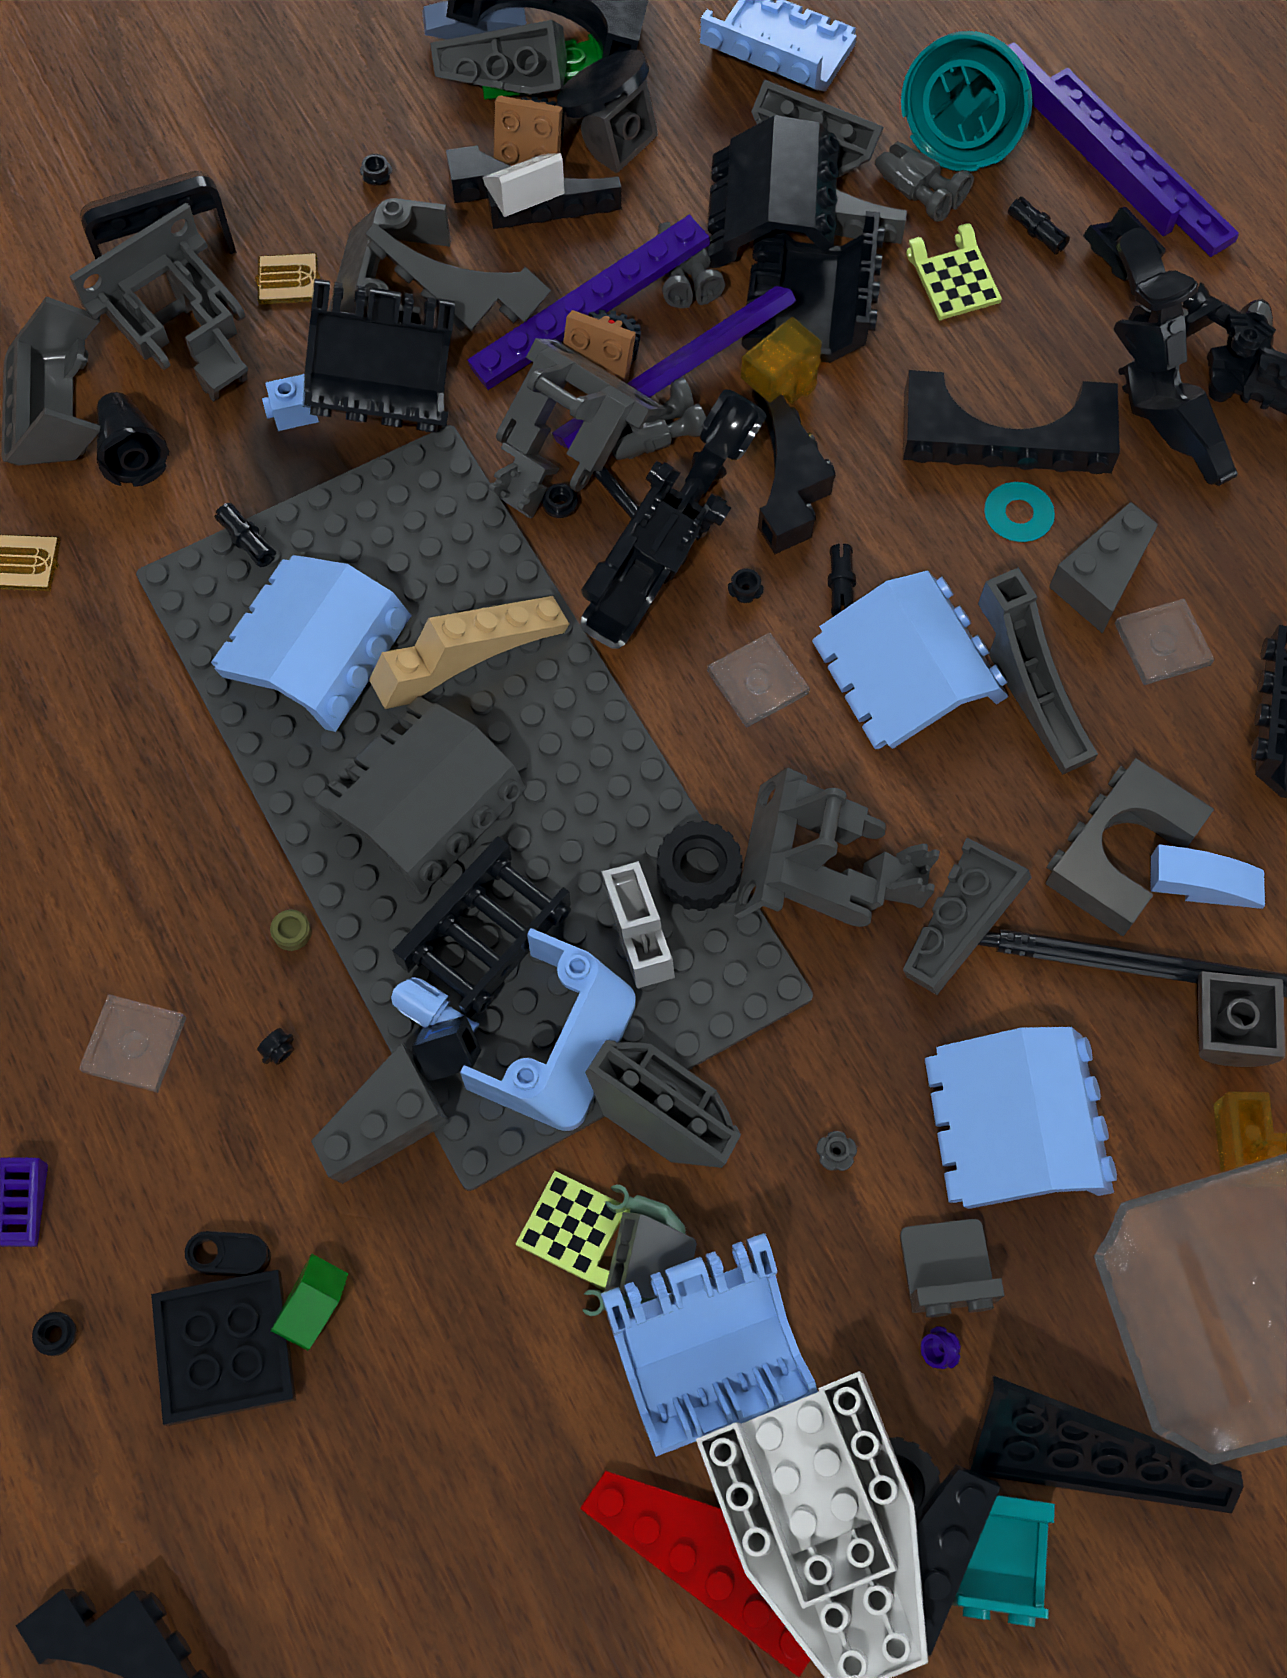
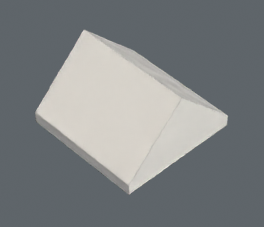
M561 153L541 154L482 177L485 186L504 217L564 194L563 159Z

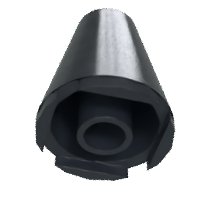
M119 392L104 395L97 403V425H100V432L97 434V464L105 479L119 486H122L121 482L132 483L133 487H137L154 481L167 467L165 462L169 456V449L165 439L127 395Z

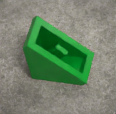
M311 1254L270 1331L308 1351L338 1305L348 1273Z

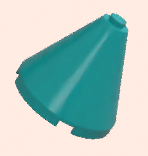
M976 31L950 33L927 46L909 67L901 93L902 116H906L913 133L910 135V138L922 153L947 169L955 171L967 170L968 172L977 171L981 167L1001 161L1022 139L1032 112L1030 80L1018 56L999 39Z

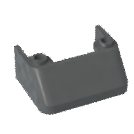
M390 198L381 202L350 230L336 282L343 283L342 287L344 288L340 312L354 314V294L357 285L366 287L364 317H366L369 288L389 290L383 281L375 279L380 258L367 246L370 240L366 237L365 233L376 223L396 240L450 247L451 237L445 204ZM332 299L328 311H331ZM400 305L398 322H401L403 305ZM413 307L411 323L423 325L421 307Z
M46 296L10 344L3 366L1 456L4 462L21 466L74 461L79 455H84L87 446L100 432V425L73 417V377L78 370H83L87 364L88 351L85 350V339L100 322V316L94 320L87 311Z

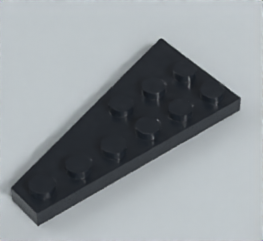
M994 1375L969 1457V1470L985 1477L1225 1513H1233L1244 1487L1242 1473L1239 1470Z

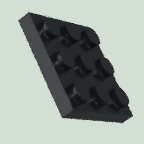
M279 1270L151 1294L163 1425L171 1426L296 1401L289 1340L270 1331L285 1304L282 1277Z

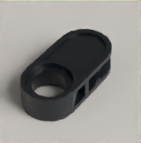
M199 1232L190 1238L185 1247V1259L188 1265L198 1273L205 1275L242 1277L262 1273L268 1267L271 1259L268 1245L257 1235L248 1233ZM204 1242H214L218 1248L216 1258L209 1264H199L196 1260L197 1248Z

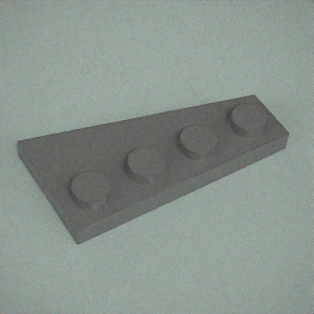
M966 838L962 847L963 854L958 865L954 864L949 873V883L943 896L938 897L932 911L934 914L928 927H923L903 968L907 978L936 995L939 994L1032 878L1027 868L969 838Z

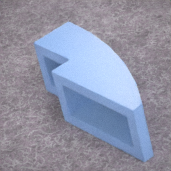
M1159 844L1151 855V892L1185 895V901L1263 909L1265 907L1264 870L1230 857L1206 851Z

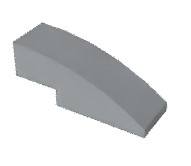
M639 861L601 871L636 988L675 978L673 959L662 932L660 917Z

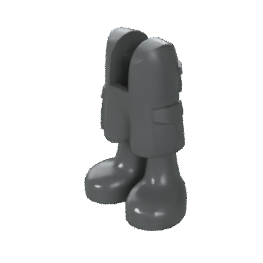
M899 141L890 146L889 152H883L875 160V166L883 175L882 177L909 200H919L926 207L927 215L936 222L943 221L948 216L951 208L956 210L961 205L974 181V176L967 170L957 172L951 179L942 177L940 175V163L924 153H918Z
M669 221L659 224L658 235L671 227ZM704 248L664 275L669 279L665 281L662 293L665 301L670 306L683 309L690 307L692 304L693 292L689 279L685 277V273L692 275L695 297L699 305L712 302L723 292L725 281L722 274L717 270L708 269L711 261L710 257H708L707 248Z
M683 377L671 383L670 398L662 404L667 409L664 416H649L642 429H638L627 422L612 450V454L617 460L633 459L642 455V453H652L671 446L672 439L676 437H700L699 430L706 419V415L699 404L694 405L690 387ZM676 418H680V419H678V420H676V421H674V422H672V423H670V424H667V423H666V421H669V420H672V419H676Z

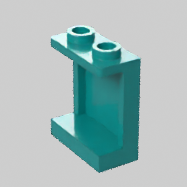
M997 1495L952 1604L953 1606L963 1607L964 1617L990 1620V1611L1007 1613L1008 1623L1035 1627L1036 1618L1048 1619L1049 1609L1044 1608L1048 1524L1054 1523L1055 1504Z

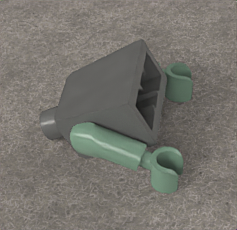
M616 1184L611 1187V1190L624 1194L625 1198L620 1205H613L605 1201L607 1207L612 1212H623L605 1292L619 1287L628 1309L630 1304L624 1288L625 1284L634 1282V1285L638 1287L642 1304L657 1298L651 1286L652 1279L650 1275L660 1272L667 1292L671 1293L665 1269L695 1259L697 1243L694 1238L686 1235L685 1225L668 1205L640 1195H636L633 1198L625 1187ZM703 1260V1262H704V1264H705V1267H706V1270H707V1273H708V1276H709V1275H710V1271H709L708 1263H707V1261H704V1260ZM591 1289L584 1293L585 1295H596L600 1299L598 1310L583 1309L586 1315L596 1316L605 1310L601 1297L603 1292L601 1290Z

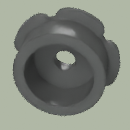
M832 1131L828 1133L826 1138L822 1137L819 1140L816 1152L824 1168L831 1171H844L853 1165V1157L857 1154V1147L853 1139L847 1138L845 1133ZM839 1148L841 1153L836 1155L833 1153V1149Z

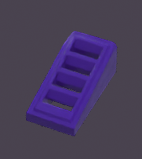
M0 1158V1247H38L48 1164L39 1158ZM15 1173H29V1179H14ZM13 1190H29L28 1197H12ZM10 1208H28V1214L11 1215ZM8 1225H27V1232H7Z

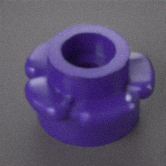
M937 1326L931 1329V1334L926 1335L922 1339L921 1353L925 1362L933 1368H954L960 1361V1343L954 1333H948L945 1327Z

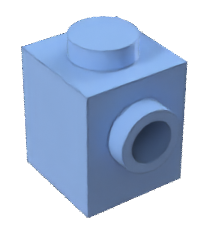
M304 374L265 382L269 397L262 398L267 419H275L278 431L319 422L317 416L310 415V408L302 407Z

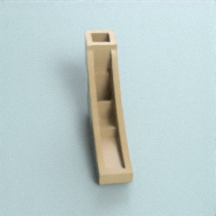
M553 596L430 617L415 646L381 653L369 681L385 709L411 704L418 696L422 697L451 677L488 658L535 640L565 633L569 622Z

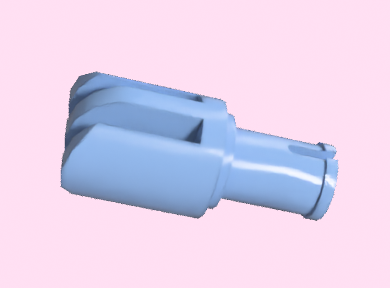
M412 977L399 983L393 989L391 995L392 1004L402 1014L424 1028L464 1016L449 1006L451 1003L448 1001L450 996L421 978ZM467 1017L473 1032L475 1033L479 1026V1023L474 1022Z

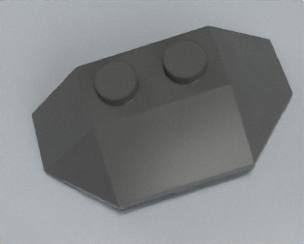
M765 79L751 111L756 124L774 115L820 122L828 132H832L839 142L837 178L871 159L884 129L879 124Z
M606 1040L585 1071L603 1115L670 1162L722 1168L741 1136L737 1126L733 1125L729 1112L717 1090L651 1044L634 1042L616 1043V1041Z

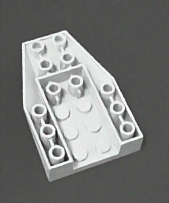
M860 1371L820 1387L817 1393L747 1422H736L696 1439L745 1574L825 1678H892L928 1663L915 1505L863 1373Z

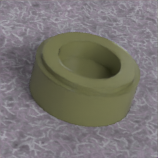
M285 910L275 916L270 926L271 936L277 946L287 951H294L304 947L310 940L312 933L307 917L297 910Z

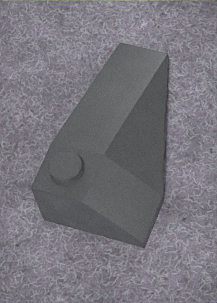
M554 20L430 43L434 73L437 78L529 95L563 90L567 65L563 26Z

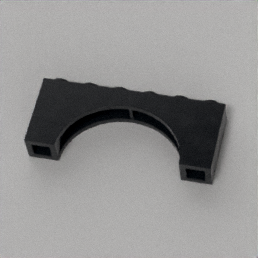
M448 0L446 18L478 26V23L485 15L503 8L527 7L549 11L570 19L587 30L599 44L602 58L621 51L637 50L648 0Z
M909 370L904 390L903 460H911L918 463L942 462L952 465H984L991 468L998 466L1019 467L1023 470L1080 471L1091 474L1112 473L1120 454L1118 383L1083 381L1075 401V406L1062 418L1041 427L1010 429L985 423L965 412L949 394L944 380V372Z

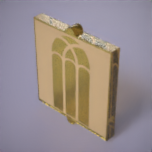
M317 253L258 256V275L255 276V281L258 285V303L312 302L314 278L321 279L318 273Z
M0 534V589L51 591L54 570L59 567L57 562L60 545L59 537Z

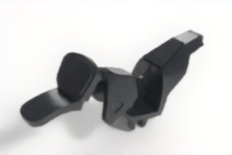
M1134 228L1124 233L1118 239L1116 247L1127 272L1131 294L1135 296V300L1151 310L1152 314L1148 323L1125 319L1115 323V333L1135 359L1118 370L1119 374L1125 375L1126 384L1122 386V390L1129 396L1132 414L1148 419L1172 449L1194 458L1208 484L1220 486L1236 478L1237 470L1206 392L1198 386L1182 383L1179 373V365L1187 361L1186 325L1182 302L1198 292V283L1194 278L1181 272H1166L1151 234L1144 228Z

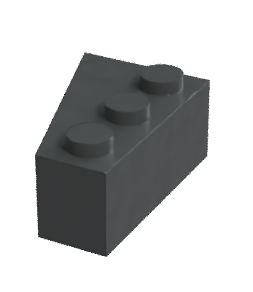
M1130 502L1058 565L1049 588L1103 634L1158 524Z
M401 1043L311 1142L328 1177L344 1184L448 1124L449 1120L423 1070L416 1066L412 1051Z

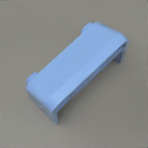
M530 928L527 934L530 955L556 966L560 982L566 988L579 993L546 1064L531 1058H521L514 1061L508 1067L502 1081L465 1065L460 1073L466 1090L558 1130L571 1131L578 1128L584 1122L595 1098L585 1071L606 1040L620 1043L635 1010V993L625 981L589 952Z

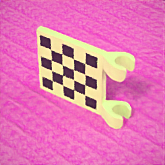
M969 223L958 226L959 233L955 235V243L960 249L935 257H927L926 247L921 237L909 240L910 247L906 250L907 258L915 266L939 320L1001 303L1002 300L977 246L973 227Z
M554 1171L520 1234L516 1246L591 1283L605 1292L609 1271L598 1267L621 1222L623 1212L615 1213L609 1210L605 1201L613 1205H620L621 1203Z

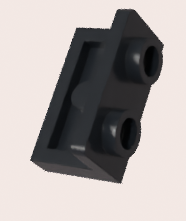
M1127 207L1119 208L1110 222L1090 225L1083 234V237L1091 244L1092 251L1098 256L1103 257L1112 267L1113 274L1124 281L1129 279L1117 251L1118 239L1124 233L1134 228H1144L1149 232ZM1151 234V236H1152V238H1153V240H1154V242H1155V244H1156V246H1157V249H1158V251H1159V254H1160V256H1161V258H1162V256H1163V255L1165 254V252H1166V249H1165L1164 246Z

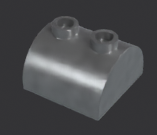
M646 80L629 96H626L623 92L619 98L605 103L606 110L584 117L581 123L582 137L591 154L597 161L616 173L624 168L658 136Z
M1202 971L1198 975L1200 1058L1210 1063L1233 1067L1264 1066L1283 1060L1285 1058L1283 979Z

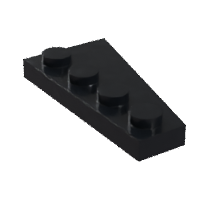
M957 1464L921 1510L923 1514L916 1522L927 1654L930 1657L1001 1488L996 1481Z

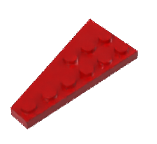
M605 1471L580 1509L800 1678L811 1659L745 1574L722 1509Z

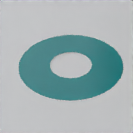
M1009 482L998 486L989 494L984 507L985 517L990 527L1000 536L1017 542L1033 541L1042 537L1050 530L1055 518L1054 506L1047 494L1038 487L1024 482ZM1013 500L1028 502L1034 511L1032 519L1023 524L1012 522L1007 517L1005 511L1008 503Z

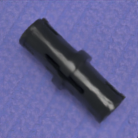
M1023 196L1016 199L1009 207L1008 214L1027 229V234L1032 238L1036 237L1054 254H1058L1059 251L1061 252L1069 243L1070 236L1050 221L1051 217L1046 212L1041 213Z
M225 503L217 509V514L214 516L217 522L229 532L235 546L246 551L258 567H265L275 559L276 551L261 537L259 528L253 522H248L232 503Z
M840 544L830 547L831 573L828 575V587L832 589L831 614L833 616L841 612V604H844V609L853 604V587L856 585V575L852 572L853 548L848 544H843V557H840Z

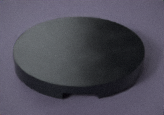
M626 50L611 54L592 63L574 75L563 86V90H560L557 96L558 105L562 107V111L570 118H582L606 110V102L619 98L623 92L626 96H629L644 82L649 72V65L644 54L639 50Z

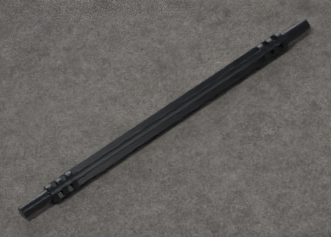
M1000 929L999 933L988 931L978 944L996 948V952L1191 983H1198V975L1202 971L1283 979V997L1287 998V974L1004 929Z

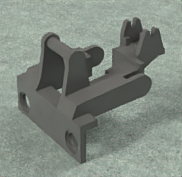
M184 203L69 277L81 306L94 320L105 313L145 360L152 357L163 370L171 366L168 358L161 350L162 347L170 343L163 325L183 312L188 314L193 311L194 317L201 327L187 335L185 339L191 357L198 363V365L193 367L203 391L208 393L214 402L219 399V391L235 379H239L241 383L247 380L248 367L228 342V339L237 334L233 317L240 321L246 316L237 299L197 256L199 252L208 246L207 242L197 231L190 206ZM180 219H185L183 228L179 232L171 233L173 224ZM165 273L176 300L155 314H152L134 292ZM99 274L96 284L90 288H84V282L89 276Z
M536 338L526 356L527 359L534 363L496 433V439L502 443L501 449L515 457L513 463L495 472L494 477L497 479L494 483H490L488 487L501 500L529 518L534 517L547 490V487L541 484L545 475L557 474L560 469L538 454L551 430L546 425V422L556 402L570 410L571 416L584 421L566 453L580 462L570 481V488L577 492L585 487L593 471H602L627 422L638 429H642L649 416H664L667 411L662 405L554 339ZM569 382L588 395L577 398L564 390V387Z
M788 767L760 785L734 917L741 919L762 906L778 912L783 908L784 897L849 925L863 927L871 923V911L882 906L884 899L922 908L934 893L935 885L928 884L930 869L939 859L940 851L936 849L928 851L927 844L910 846L897 853L896 857L883 852L865 862L862 873L850 868L839 873L822 866L827 860L837 854V842L847 845L861 836L878 839L885 835L886 824L880 819L867 815V807L846 799L847 794L843 790L838 788H827L824 790L806 782V775ZM775 789L772 799L767 804L771 792ZM796 824L820 834L818 839L792 849ZM756 886L754 895L747 904L749 894L752 891V889Z

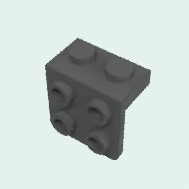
M967 1219L908 1226L901 1230L899 1237L912 1313L926 1312V1317H940L952 1314V1308L968 1307V1312L988 1311L994 1309L993 1304L1005 1296L1002 1279H992L983 1225L979 1220Z

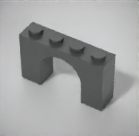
M1137 758L1134 759L1128 769L1122 766L1119 767L1108 783L1113 788L1107 797L1101 793L1088 810V813L1093 815L1087 824L1080 821L1067 839L1072 845L1066 853L1059 849L1046 867L1052 871L1045 883L1047 886L1123 937L1154 894L1112 866L1103 850V832L1117 824L1133 823L1152 830L1176 847L1187 848L1214 811V808Z

